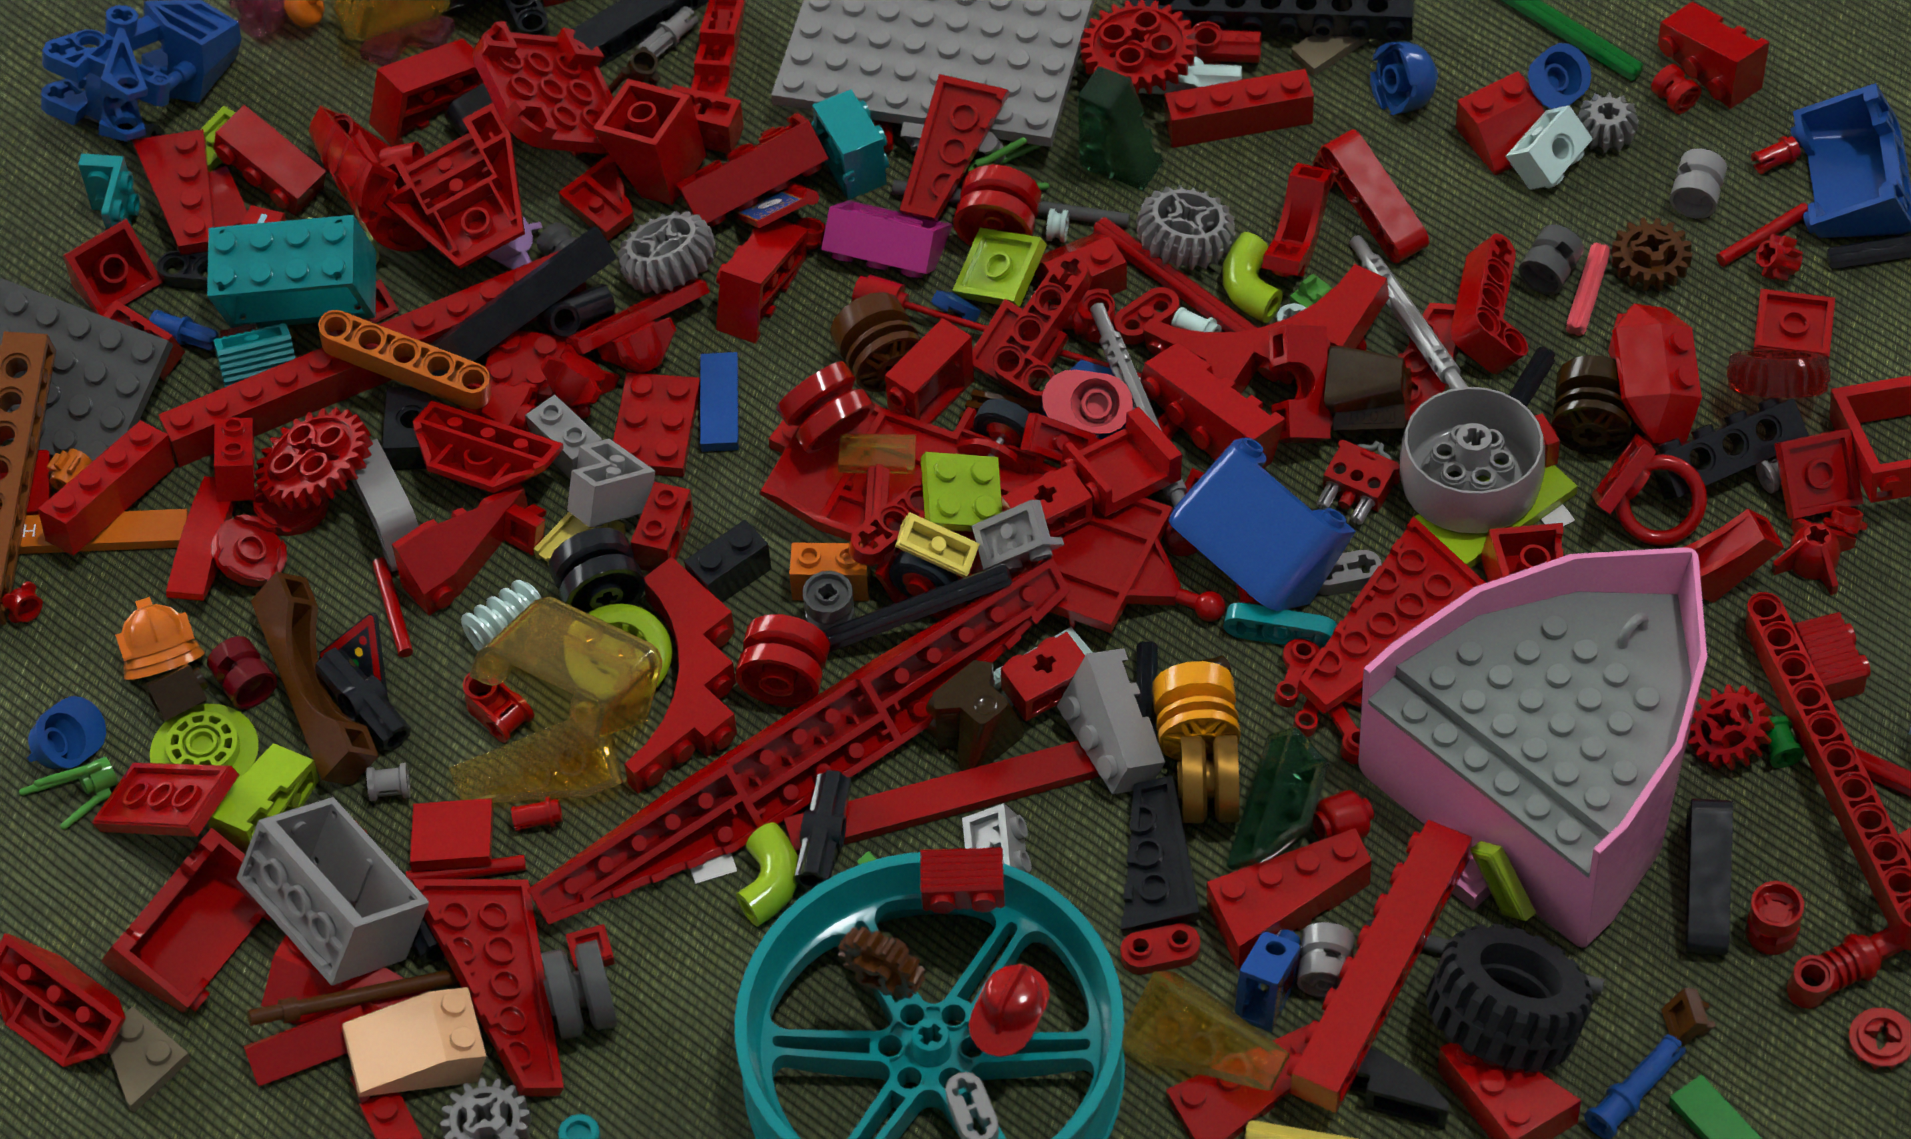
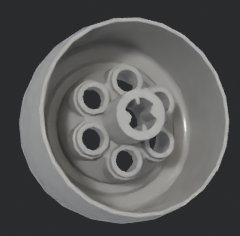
M1463 387L1450 389L1432 396L1422 403L1411 415L1401 443L1400 476L1406 498L1414 510L1426 520L1441 528L1459 533H1485L1489 529L1504 528L1514 524L1525 516L1536 502L1545 473V443L1539 422L1533 413L1519 400L1503 392L1488 388ZM1498 459L1504 465L1496 464L1494 461ZM1451 471H1457L1461 474V476L1451 477L1448 475V473ZM1484 475L1490 480L1481 482L1476 477Z

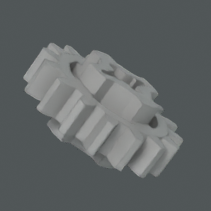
M481 1078L478 1082V1088L475 1089L468 1083L463 1084L465 1094L460 1096L459 1094L452 1093L450 1098L453 1106H443L442 1108L445 1120L440 1121L443 1135H445L444 1139H526L530 1136L528 1124L532 1123L529 1110H526L528 1107L525 1097H518L514 1085L503 1090L500 1079H496L492 1087L486 1085L484 1078ZM509 1112H511L513 1115L512 1124L510 1127L506 1123L509 1120ZM463 1118L465 1119V1123L463 1125L464 1131L461 1133L459 1131V1125L461 1119Z

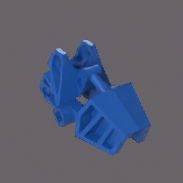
M202 0L144 1V17L139 19L137 11L132 7L123 5L113 6L106 11L105 35L99 31L87 29L45 43L42 49L43 67L65 79L47 84L42 88L41 109L46 114L72 125H76L85 115L100 121L99 135L122 141H129L146 135V128L142 122L137 99L159 107L167 105L169 98L200 102L238 55L241 44L239 22ZM156 41L161 43L160 49L142 54V64L136 62L134 50ZM91 44L97 47L89 48L84 47L83 45ZM129 123L134 128L124 130L117 127V125Z

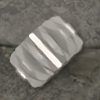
M1610 91L1606 97L1602 98L1595 93L1591 101L1584 100L1580 107L1579 115H1577L1593 138L1588 144L1590 150L1601 147L1604 154L1609 148H1614L1620 152L1623 144L1631 145L1634 134L1638 130L1639 120L1637 119L1634 104L1626 103L1624 95L1613 98Z

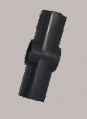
M335 647L324 653L323 657L316 663L315 672L337 696V703L342 713L353 721L367 726L370 736L382 750L388 749L393 751L400 747L405 739L410 736L411 727L389 703V697L382 682L373 675L367 677L343 649L337 650Z
M827 770L825 773L817 775L810 810H805L800 833L801 850L795 872V881L806 889L811 890L818 884L831 878L837 850H842L846 833L845 813L852 784L851 778L844 776L840 771Z

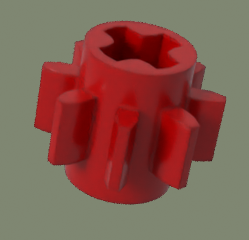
M1771 234L1770 240L1760 244L1756 253V264L1764 267L1761 275L1773 280L1788 281V275L1795 274L1802 264L1803 252L1794 248L1797 240L1785 235L1781 237Z

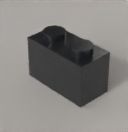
M743 520L684 560L685 569L722 603L772 569L768 543L746 520Z

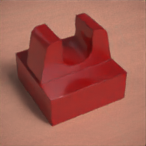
M514 503L505 511L503 540L534 556L535 546L544 537L545 519L543 517L546 515L547 510L535 504L522 508Z

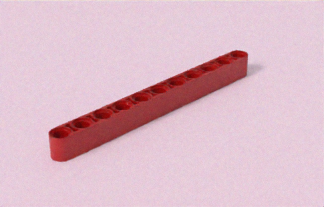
M1759 592L1754 594L1747 604L1746 635L1786 716L1790 717L1792 721V729L1800 745L1803 747L1811 768L1896 941L1901 947L1911 951V859L1782 601L1773 593Z

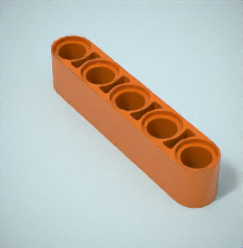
M328 311L319 320L318 326L322 348L333 357L468 409H480L490 401L491 384L489 372L479 363L344 311ZM340 330L344 332L342 335L336 337L329 335L332 331ZM370 343L379 345L377 348L372 350H367L363 348L365 345ZM405 356L413 358L410 362L401 363L397 361L399 358ZM436 370L447 371L443 376L432 375V372ZM470 383H479L482 385L480 388L474 390L466 388V386Z

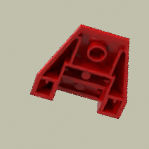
M493 103L462 119L469 133L405 167L398 154L380 163V165L392 169L399 175L383 204L459 269L525 234L512 135L501 120Z

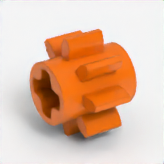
M69 449L68 452L62 451L61 454L55 453L46 467L52 471L50 475L51 485L59 491L92 462L91 458L77 449Z

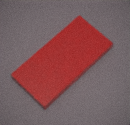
M132 763L93 819L92 824L100 832L198 837L239 774L232 766Z

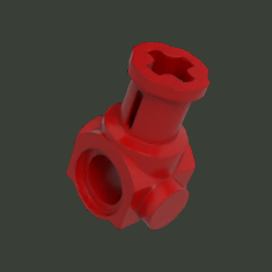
M1095 288L1088 290L1061 330H1074L1075 335H1080L1084 340L1100 343L1101 335L1091 314L1090 307L1096 303H1103L1114 327L1115 302L1109 294V289ZM1046 301L1043 306V309L1053 311L1060 306V304L1050 305L1049 302Z

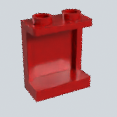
M1137 407L1126 412L1125 429L1081 450H1078L1071 442L1064 444L1063 458L1060 465L1061 468L1070 465L1093 497L1092 506L1095 505L1106 517L1181 480L1182 453L1144 411Z

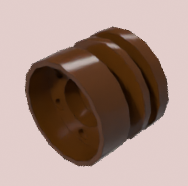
M885 292L870 293L855 299L839 312L830 327L831 339L840 355L847 361V366L856 377L855 381L863 390L870 392L886 391L885 374L921 340L916 328L910 323V318L900 301L893 294Z

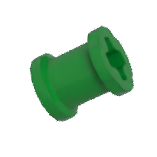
M1775 716L1770 718L1774 724V729L1765 731V733L1772 740L1770 744H1767L1771 753L1769 756L1771 765L1774 768H1785L1796 764L1804 757L1805 752L1802 745L1796 743L1791 731L1793 724L1790 717Z

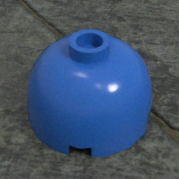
M1392 42L1379 46L1372 61H1377L1376 72H1370L1372 92L1377 104L1382 109H1386L1388 106L1391 111L1389 114L1392 115L1406 114L1422 108L1432 98L1438 79L1437 68L1429 53L1424 48L1409 42Z

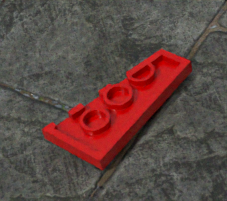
M938 75L901 203L900 212L902 214L937 222L1009 97L1010 92L1008 89L947 75Z
M200 129L132 140L135 152L151 184L159 207H161L165 216L166 223L180 255L208 251L209 228L215 226L204 130Z
M1430 302L1422 316L1456 362L1459 347L1456 346L1451 336V325L1456 304ZM1409 336L1410 343L1404 353H1399L1398 357L1404 358L1406 368H1411V417L1416 409L1429 398L1449 390V385L1441 382Z
M1311 1023L1166 1089V1098L1189 1138L1235 1139L1244 1132V1127L1247 1126L1249 1121L1256 1119L1260 1115L1263 1117L1275 1107L1277 1101L1287 1093L1291 1094L1292 1077L1287 1075V1071L1295 1053L1302 1054L1307 1046L1305 1037Z

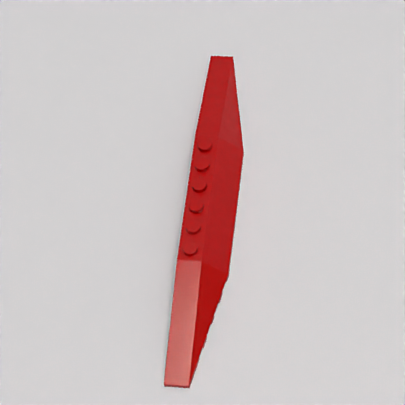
M1052 557L1045 559L1014 577L1011 585L983 595L873 659L689 776L531 886L527 891L546 923H554L595 907L596 904L608 899H615L628 894L631 890L666 879L669 875L706 863L705 861L720 855L735 852L746 845L749 837L761 826L772 822L779 824L784 818L793 815L810 804L818 774L825 773L827 770L840 771L844 776L850 778L928 728L933 717L927 713L926 706L934 691L973 660L993 663L1006 650H1010L1022 638L1021 635L1033 624H1037L1071 591Z

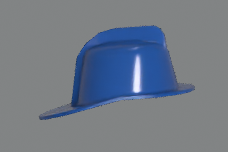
M1558 43L1548 48L1533 60L1528 70V80L1532 92L1549 109L1572 104L1589 88L1592 78L1591 68L1586 56L1578 48L1565 43Z
M70 696L59 701L41 714L36 724L30 730L28 743L31 754L27 758L28 761H38L41 765L50 769H71L77 767L96 753L104 744L106 725L100 710L91 701L83 697Z

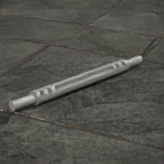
M1354 236L1349 244L1361 260V267L1387 278L1389 299L1386 304L1441 382L1448 384L1451 389L1468 387L1460 376L1461 370L1383 259L1378 254L1372 252L1362 236Z
M1103 303L1092 305L1090 311L1101 335L1099 342L1113 375L1128 386L1132 394L1133 409L1140 407L1161 430L1120 332L1114 330ZM1182 477L1181 480L1162 489L1165 498L1171 500L1174 508L1187 492Z

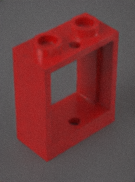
M942 318L885 374L888 410L932 424L974 382L972 336Z

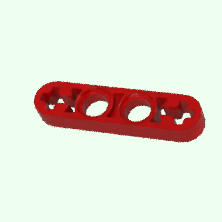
M922 478L853 531L848 551L854 561L864 565L874 564L895 548L900 530L894 531L887 528L883 522L885 519L893 517L903 522L909 512L925 519L924 510L915 508L910 502L914 497H923ZM875 534L878 535L874 542L873 548H871L870 546L862 548L860 546L861 542L864 544H868L870 541L874 539Z

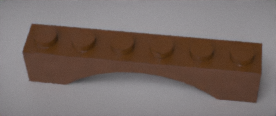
M276 572L254 596L251 603L321 780L353 785L379 755L367 726L353 721L342 713L329 695L324 681L315 672V666L318 662L316 648L318 605L307 578Z

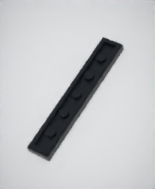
M594 226L429 345L475 361L618 257L599 228ZM436 370L432 372V375L443 376L447 371Z

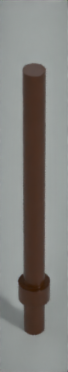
M449 969L297 1000L296 996L279 999L278 1004L247 1010V1017L250 1026L281 1020L284 1024L299 1021L303 1015L460 983L453 970Z

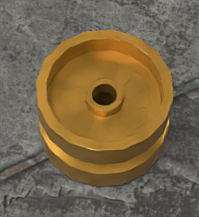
M1237 735L1216 736L1213 741V760L1206 761L1205 741L1201 736H1181V762H1177L1178 798H1182L1183 823H1203L1207 818V798H1214V815L1219 823L1239 822Z

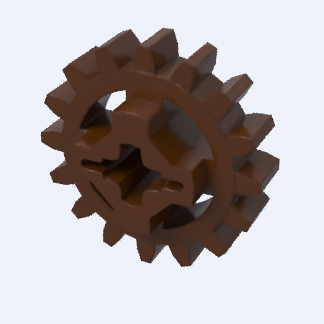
M1641 218L1640 226L1636 227L1633 223L1629 222L1626 226V232L1618 230L1616 241L1612 242L1611 265L1618 268L1617 276L1619 278L1630 277L1629 286L1632 287L1637 282L1643 283L1642 288L1644 291H1647L1650 285H1655L1659 291H1662L1663 283L1667 282L1674 287L1677 285L1678 277L1685 278L1687 276V269L1691 267L1692 261L1691 241H1685L1686 232L1684 230L1674 232L1673 222L1666 226H1661L1660 218H1656L1653 224H1648L1645 218Z
M853 927L850 932H847L838 946V950H840L838 958L846 961L843 965L846 969L853 970L856 973L855 979L865 988L877 989L885 996L892 993L897 999H901L902 996L911 999L925 980L923 976L925 969L918 966L920 962L918 958L907 954L909 951L908 947L899 939L883 936L878 930L871 933L866 927H862L860 931Z

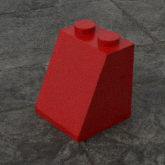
M627 79L593 127L594 134L640 196L672 206L680 195L676 183L695 173L707 156L691 95Z

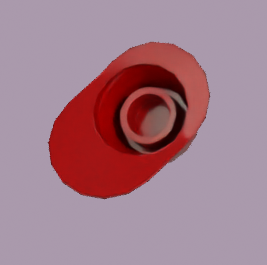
M1018 964L1005 966L995 971L989 977L977 999L969 1020L970 1036L977 1048L988 1055L1003 1057L1013 1055L1026 1046L1036 1030L1050 997L1048 983L1041 973L1032 967Z

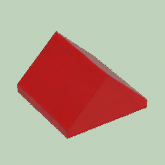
M123 219L63 255L73 288L90 308L101 316L105 315L115 300L125 305L163 282L127 219Z

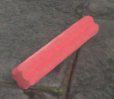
M1597 242L1591 245L1566 323V331L1569 334L1582 336L1586 333L1610 257V247L1606 244L1601 245Z

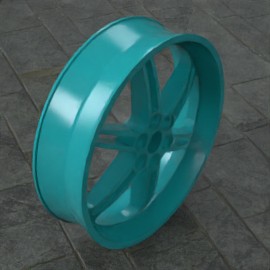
M920 852L888 856L862 863L818 884L800 897L777 919L754 951L744 973L738 993L735 1012V1044L738 1063L743 1077L746 1112L756 1139H801L785 1116L776 1095L774 1077L778 1070L782 1068L839 1076L876 1078L887 1081L848 1139H870L893 1107L897 1110L874 1139H899L919 1112L928 1107L941 1110L960 1137L947 1105L946 1088H944L950 1078L958 1073H972L982 1081L1087 1071L1092 1073L1093 1079L1084 1100L1071 1119L1052 1139H1109L1119 1114L1125 1080L1124 1012L1118 975L1104 943L1086 917L1068 899L1031 874L1004 863L1005 907L1001 909L996 907L989 912H977L972 908L968 910L965 908L961 910L955 908L952 912L945 913L948 915L979 918L990 923L995 929L943 1001L934 1004L927 1003L917 991L911 999L902 996L903 999L895 1003L891 994L885 996L881 991L874 988L871 989L890 1024L884 1030L785 1029L773 1023L771 1018L781 997L797 976L820 955L833 947L839 946L847 932H850L853 927L859 931L862 927H866L872 933L878 930V923L915 915L939 914L931 911V909L928 911L922 909ZM1014 935L989 977L995 971L1005 966L1015 965L1025 947L1033 942H1039L1054 952L1068 968L1084 998L1089 1021L1086 1027L1079 1032H1034L1032 1038L1023 1049L1013 1055L997 1057L988 1055L977 1048L970 1036L969 1020L985 983L972 1003L967 1002V1000L985 975L1007 937ZM910 1020L919 1021L916 1025L905 1024L907 1021ZM952 1020H958L962 1022L961 1024L956 1026H950L946 1024L947 1022ZM888 1051L899 1052V1054L892 1057L883 1055ZM969 1052L981 1053L980 1056L974 1058L965 1056ZM907 1083L918 1084L917 1087L912 1089H906L902 1087L904 1084ZM966 1088L959 1089V1095L964 1097L966 1105H972L971 1093H968ZM998 1126V1139H1006Z

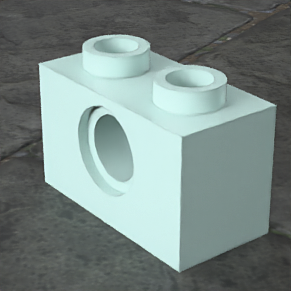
M1569 105L1549 109L1540 116L1506 155V158L1529 190L1541 187L1552 188L1563 180V173L1566 169L1584 156L1585 152L1583 150L1593 138Z

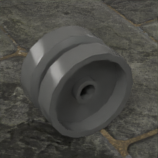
M597 940L576 945L574 953L578 971L571 972L567 954L561 948L541 953L547 978L543 980L551 1015H556L562 1041L582 1036L584 1024L581 1009L588 1008L592 1027L598 1032L618 1027Z

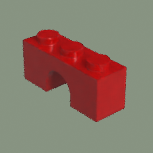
M1285 324L1269 330L1270 368H1284L1294 375L1298 386L1297 395L1294 400L1288 399L1271 405L1272 414L1277 412L1285 418L1278 443L1314 444L1331 439L1330 432L1333 425V417L1324 401L1330 341L1327 337V326Z

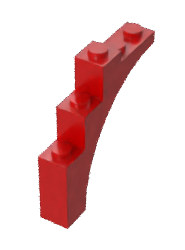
M1354 264L1333 289L1311 306L1289 318L1270 325L1237 332H1201L1182 329L1150 318L1143 328L1146 347L1151 354L1156 356L1179 342L1210 364L1213 375L1219 379L1227 376L1236 383V391L1242 394L1257 370L1270 381L1279 380L1290 385L1295 378L1290 371L1284 368H1270L1269 330L1285 324L1327 326V337L1330 341V346H1344L1356 349L1389 299L1387 278Z
M1746 509L1727 524L1698 541L1685 546L1695 550L1698 554L1702 598L1712 603L1784 549L1768 518L1750 509Z
M672 556L644 577L646 601L664 620L676 643L679 656V672L674 696L663 721L647 743L624 764L628 785L637 794L648 786H654L660 782L667 771L676 764L687 761L697 748L709 757L718 749L726 748L737 735L734 713L718 699L726 696L731 691L733 685L736 684L733 662L717 648L725 645L735 633L732 611Z

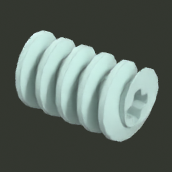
M515 580L511 584V590L508 588L500 590L499 598L491 596L487 599L486 606L477 605L474 608V615L471 613L463 614L461 624L464 633L474 648L485 657V645H488L495 652L498 651L499 645L496 638L500 636L505 642L510 643L512 641L509 632L511 628L522 635L524 634L523 620L534 627L537 625L534 613L538 612L543 618H548L549 612L542 597L531 584Z

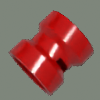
M1676 64L1664 67L1658 72L1651 83V91L1658 98L1666 99L1668 107L1675 114L1685 113L1692 108L1698 101L1702 91L1701 87L1694 80L1685 78L1684 71Z

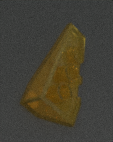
M1174 971L1153 972L1123 1031L1122 1047L1149 1064L1180 1069L1185 1072L1197 1075L1202 1074L1268 1091L1273 1089L1290 1056V1053L1208 992Z

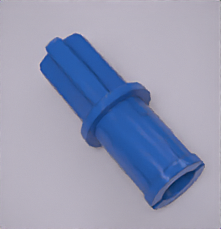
M155 310L149 318L150 322L171 334L180 345L188 343L212 351L215 348L213 340L219 337L217 330L194 323L193 319L188 316L180 318L164 313L161 310Z

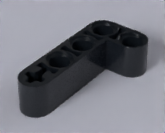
M1691 798L1686 818V843H1688L1686 953L1728 955L1733 801Z

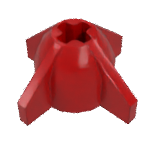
M671 317L658 322L650 321L597 347L603 360L636 373H645L662 364L676 333V328Z
M566 344L560 359L546 355L540 367L553 395L555 394L569 407L595 404L601 394L614 390L620 379L618 374L604 371L593 361L578 355L574 347Z
M1802 518L1793 519L1791 529L1794 535L1791 538L1790 547L1773 561V574L1777 575L1793 570L1796 574L1806 579H1821L1830 595L1837 594L1839 584L1835 570L1838 566L1840 553L1855 548L1856 538L1854 534L1833 530L1824 524L1811 523Z

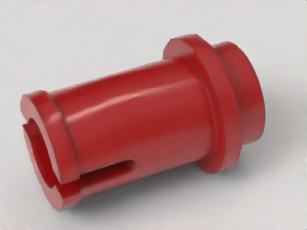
M1782 136L1778 139V143L1758 152H1753L1751 160L1759 161L1753 165L1759 174H1763L1783 163L1792 164L1796 162V158L1801 155V150L1794 137L1787 138Z
M547 796L545 801L511 807V815L516 832L550 824L551 827H556V823L563 822L561 805L558 798L551 800L550 796Z

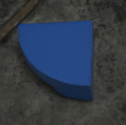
M937 290L931 300L933 305L945 312L950 309L962 318L976 322L981 313V310L953 292Z

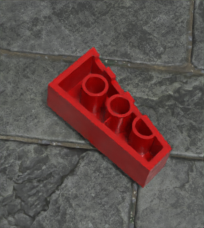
M1179 342L1144 363L1140 381L1147 397L1154 400L1167 413L1173 423L1180 425L1192 437L1193 442L1198 448L1205 450L1216 461L1235 439L1251 438L1257 441L1264 449L1263 453L1266 456V462L1262 468L1264 469L1273 462L1285 422L1283 416L1277 412L1272 415L1266 413L1261 409L1263 408L1262 401L1253 395L1245 398L1236 391V383L1227 376L1219 379L1213 375L1210 364Z
M1563 523L1489 529L1481 553L1487 581L1491 582L1563 557Z
M1355 828L1207 881V908L1238 971L1263 932L1277 935L1282 929L1291 931L1297 929L1300 931L1311 924V919L1323 911H1331L1370 885L1372 860Z

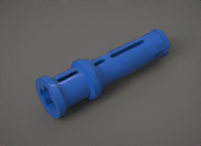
M1665 1035L1662 1041L1622 1083L1611 1085L1606 1090V1097L1596 1108L1590 1107L1584 1114V1119L1590 1129L1604 1139H1612L1617 1134V1127L1626 1117L1634 1116L1638 1112L1640 1100L1684 1056L1686 1053L1685 1047H1681L1676 1051L1682 1043L1672 1035Z

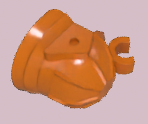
M150 597L135 601L137 610L124 622L122 632L115 634L123 660L125 661L123 666L125 669L124 680L139 679L159 674L192 662L205 654V651L195 640L186 612L178 613L172 607L152 604Z

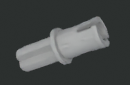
M682 7L667 22H660L656 26V31L640 43L638 49L645 46L658 57L667 48L678 45L679 38L698 24L697 15L688 20L687 18L694 11L689 7Z

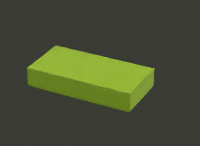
M1479 841L1471 847V854L1502 915L1527 921L1536 914L1503 847Z

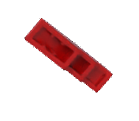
M709 0L699 31L700 45L694 61L695 75L691 89L728 97L741 36L745 0Z
M204 476L193 500L174 557L166 589L167 598L204 601L219 570L212 556L211 541L219 526L224 521L233 519L232 511L237 501L217 502L215 477Z

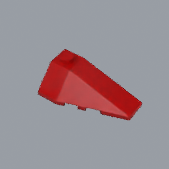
M286 935L273 956L261 1007L278 1004L279 999L296 996L297 1000L404 978L383 967L331 985ZM429 991L362 1003L360 1005L364 1015ZM347 1007L303 1015L299 1021L290 1023L301 1025Z

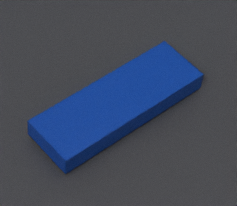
M737 352L700 354L701 452L739 450Z

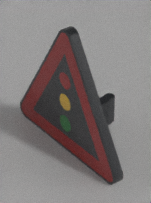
M373 612L367 614L320 651L319 657L321 659L325 652L335 647L337 650L343 649L367 677L372 675L377 677L387 691L378 615Z

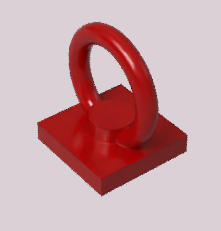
M1636 433L1592 492L1591 496L1597 505L1609 514L1615 508L1618 520L1623 528L1638 541L1655 546L1680 542L1696 530L1704 517L1707 506L1705 484L1697 470L1688 462L1671 455H1655L1656 450L1652 445ZM1668 470L1678 474L1685 480L1691 491L1692 502L1688 515L1679 525L1668 530H1652L1643 526L1634 517L1630 507V500L1640 492L1649 479L1651 471Z

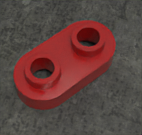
M1165 287L1149 290L1116 313L1114 317V330L1120 332L1125 344L1135 345L1144 342L1143 328L1150 318L1168 325L1172 323V319L1179 309L1178 295L1173 290Z
M1173 924L1131 933L1121 943V963L1127 971L1136 975H1145L1188 966L1199 957L1200 936L1193 927L1186 924ZM1185 939L1186 942L1184 944H1176L1174 940ZM1140 946L1147 948L1144 952H1137L1134 949Z

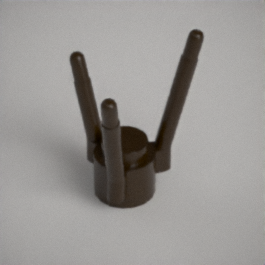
M645 46L636 50L631 55L627 66L622 68L620 74L608 86L611 94L628 78L658 86L661 77L656 73L658 67L656 55Z

